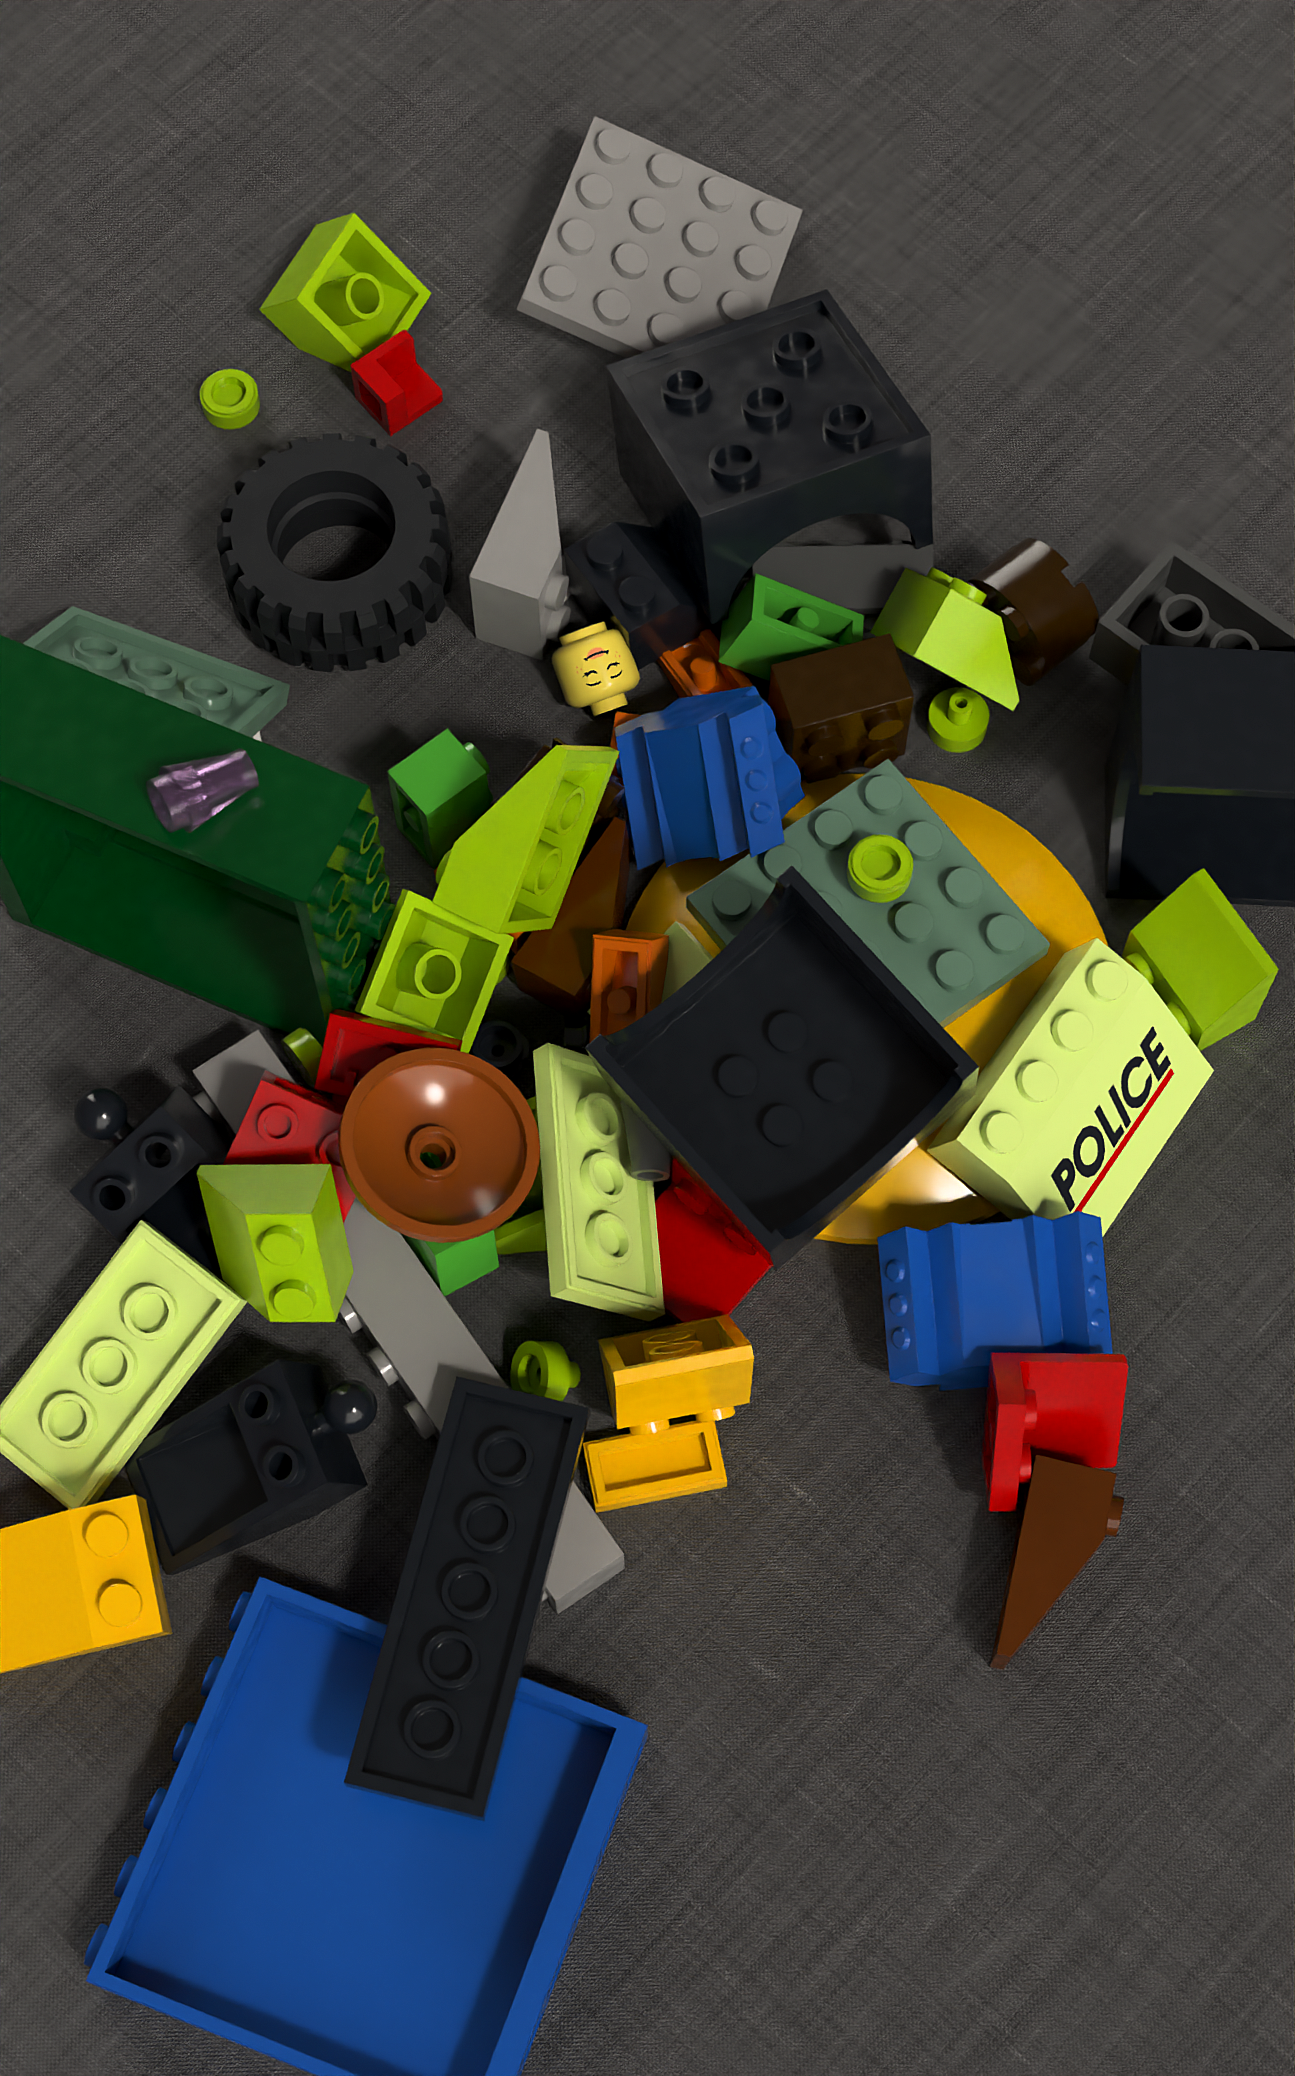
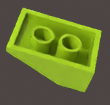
M556 745L454 842L453 848L444 855L438 866L436 882L439 885L432 903L496 934L552 929L620 751L607 746Z

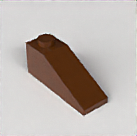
M614 817L573 874L552 929L532 931L511 961L519 990L570 1018H584L585 1012L591 1008L593 934L612 929L622 930L632 854L625 821Z
M1035 1456L1031 1464L1030 1483L1025 1485L990 1667L1001 1670L1006 1667L1092 1559L1104 1541L1105 1535L1116 1537L1124 1504V1497L1113 1495L1117 1473L1045 1456Z

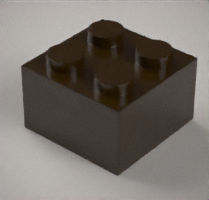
M890 633L771 665L768 705L776 719L775 731L785 753L797 764L801 773V780H806L810 784L835 778L840 772L862 766L873 769L886 759L893 762L898 756L905 755L914 694Z

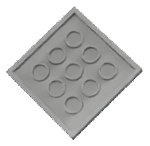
M594 116L516 310L624 358H630L765 311L768 307L803 210Z

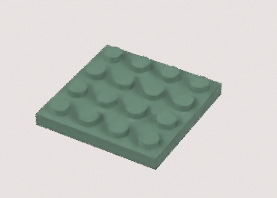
M71 606L23 643L31 648L251 738L287 705L290 684Z
M886 759L783 830L785 843L752 858L748 854L686 897V908L717 946L723 950L766 902L775 887L776 879L792 865L943 1028L1048 953L1050 946L1048 940L889 759ZM871 835H888L900 840L909 849L913 858V872L909 887L899 898L890 902L875 903L867 901L858 896L848 882L847 866L850 852L860 840Z

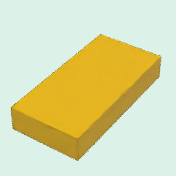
M691 1421L670 1425L669 1428L656 1433L645 1435L625 1434L583 1443V1452L596 1513L727 1487L728 1481L715 1421Z

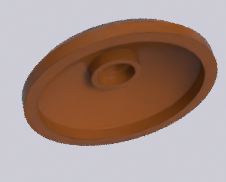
M413 1049L394 1055L379 1063L354 1088L345 1105L339 1125L338 1150L345 1178L357 1199L367 1211L389 1228L423 1241L438 1243L466 1241L482 1236L499 1227L523 1203L538 1171L540 1160L538 1128L532 1110L520 1090L506 1075L490 1063L471 1054L453 1049ZM425 1152L435 1154L441 1161V1167H427L421 1161L420 1154Z

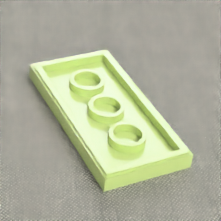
M546 1043L533 1051L550 1296L651 1321L665 1315L653 1181H641L631 1177V1160L620 1105L622 1099L601 1077L591 1057Z
M140 1220L0 1405V1453L69 1510L95 1504L247 1301L149 1222Z

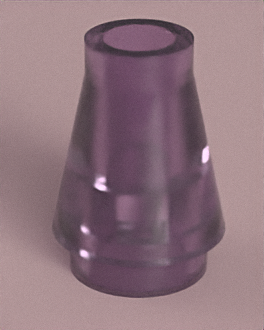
M242 748L228 754L160 767L159 776L146 782L147 793L153 810L160 823L169 833L182 828L191 833L242 794L257 788L259 785L255 767L248 754Z

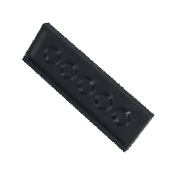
M456 1377L344 1783L346 1787L485 1821L590 1417L588 1407Z

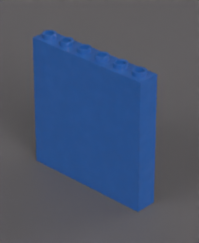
M259 1577L253 1593L244 1591L234 1607L229 1622V1630L235 1632V1635L225 1658L218 1655L215 1656L205 1674L201 1695L207 1697V1700L197 1723L188 1721L177 1739L172 1760L179 1763L170 1786L168 1790L161 1787L158 1788L148 1806L143 1827L150 1830L142 1851L139 1857L130 1855L119 1873L114 1888V1896L121 1898L112 1921L109 1926L101 1923L88 1945L84 1965L91 1967L86 1982L314 2076H521L648 1738V1725L522 1677L485 1821L346 1787L344 1783L387 1625Z

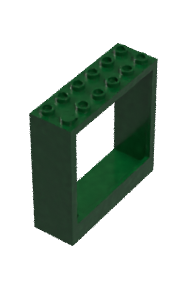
M0 635V895L12 920L285 1036L290 1035L298 1028H305L323 1048L329 1016L332 1011L340 1009L360 1014L355 1011V1008L395 910V904L391 903L389 892L390 877L386 875L383 861L385 849L380 845L378 834L379 817L374 813L370 786Z

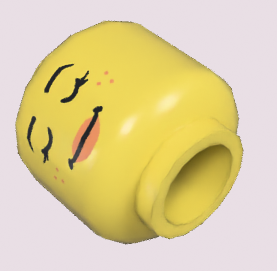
M604 621L559 638L562 647L553 653L552 664L568 705L575 708L590 705L593 716H597L628 704L624 693L637 686L640 675L631 651L618 630H608Z

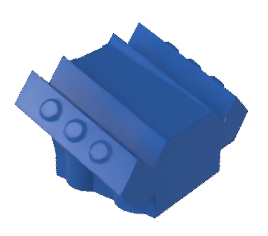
M755 686L679 698L663 711L645 713L614 728L617 748L620 751L619 757L616 760L617 773L623 779L625 787L621 798L623 807L628 809L629 819L626 821L628 836L633 840L637 870L662 859H665L666 868L689 859L712 857V859L719 858V861H722L746 849L749 850L752 858L785 843L781 820L792 807L805 797L800 785L801 773L795 761L785 753L775 731L776 719L774 713L766 701L759 696Z
M1076 1211L1054 1220L1030 1215L1022 1219H1012L1009 1222L975 1225L950 1222L929 1231L905 1226L877 1237L890 1382L909 1386L938 1384L939 1391L988 1387L991 1353L1113 1354L1101 1217Z

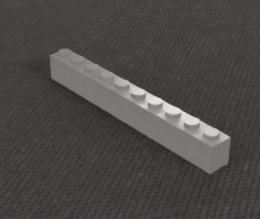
M256 1030L192 1070L200 1093L192 1098L219 1126L223 1125L234 1141L265 1070L293 1083L295 1082L259 1030ZM355 1197L344 1222L354 1272L338 1316L351 1334L359 1329L364 1331L374 1346V1349L366 1353L367 1357L383 1382L389 1387L398 1381L411 1400L403 1406V1409L419 1435L426 1440L434 1434L439 1441L457 1376L504 1388L508 1387L403 1236L376 1219ZM574 1481L572 1482L542 1601L548 1600L557 1615L625 1569L624 1553Z

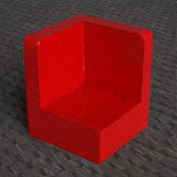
M407 330L400 331L350 365L355 399L390 437L443 401L442 389L417 363L414 338Z

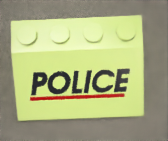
M1095 938L1064 953L978 1076L975 1095L949 1117L926 1151L1011 1220L1022 1219L1030 1215L1054 1220L1080 1211L1101 1217L1102 1236H1104L1214 1070L1149 981L1100 939Z

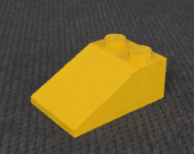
M728 1314L598 1340L612 1418L617 1429L629 1427L630 1434L632 1435L651 1434L669 1428V1419L695 1414L696 1421L698 1422L716 1421L733 1416L735 1414L734 1406L750 1403L754 1364L752 1345Z
M136 1494L62 1511L0 1529V1674L172 1634L146 1499Z

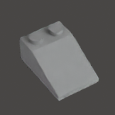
M537 429L472 569L469 580L476 639L542 661L551 641L560 642L559 638L564 636L571 610L570 607L564 606L569 577L562 574L561 544L549 432Z

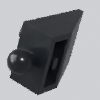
M180 1085L174 1088L134 1127L127 1122V1106L117 1092L108 1088H95L84 1093L75 1106L74 1117L77 1127L85 1136L94 1140L108 1139L114 1146L86 1171L69 1192L121 1244L127 1239L140 1220L149 1222L223 1281L197 1171L200 1165H223L233 1143L226 1132ZM168 1147L171 1152V1159H159Z
M278 1359L145 1438L126 1462L125 1467L135 1494L146 1499L155 1547L166 1575H176L314 1517L368 1486L348 1434L362 1432L374 1421L377 1413V1400L371 1388L361 1381L351 1379L340 1381L329 1389L319 1365Z

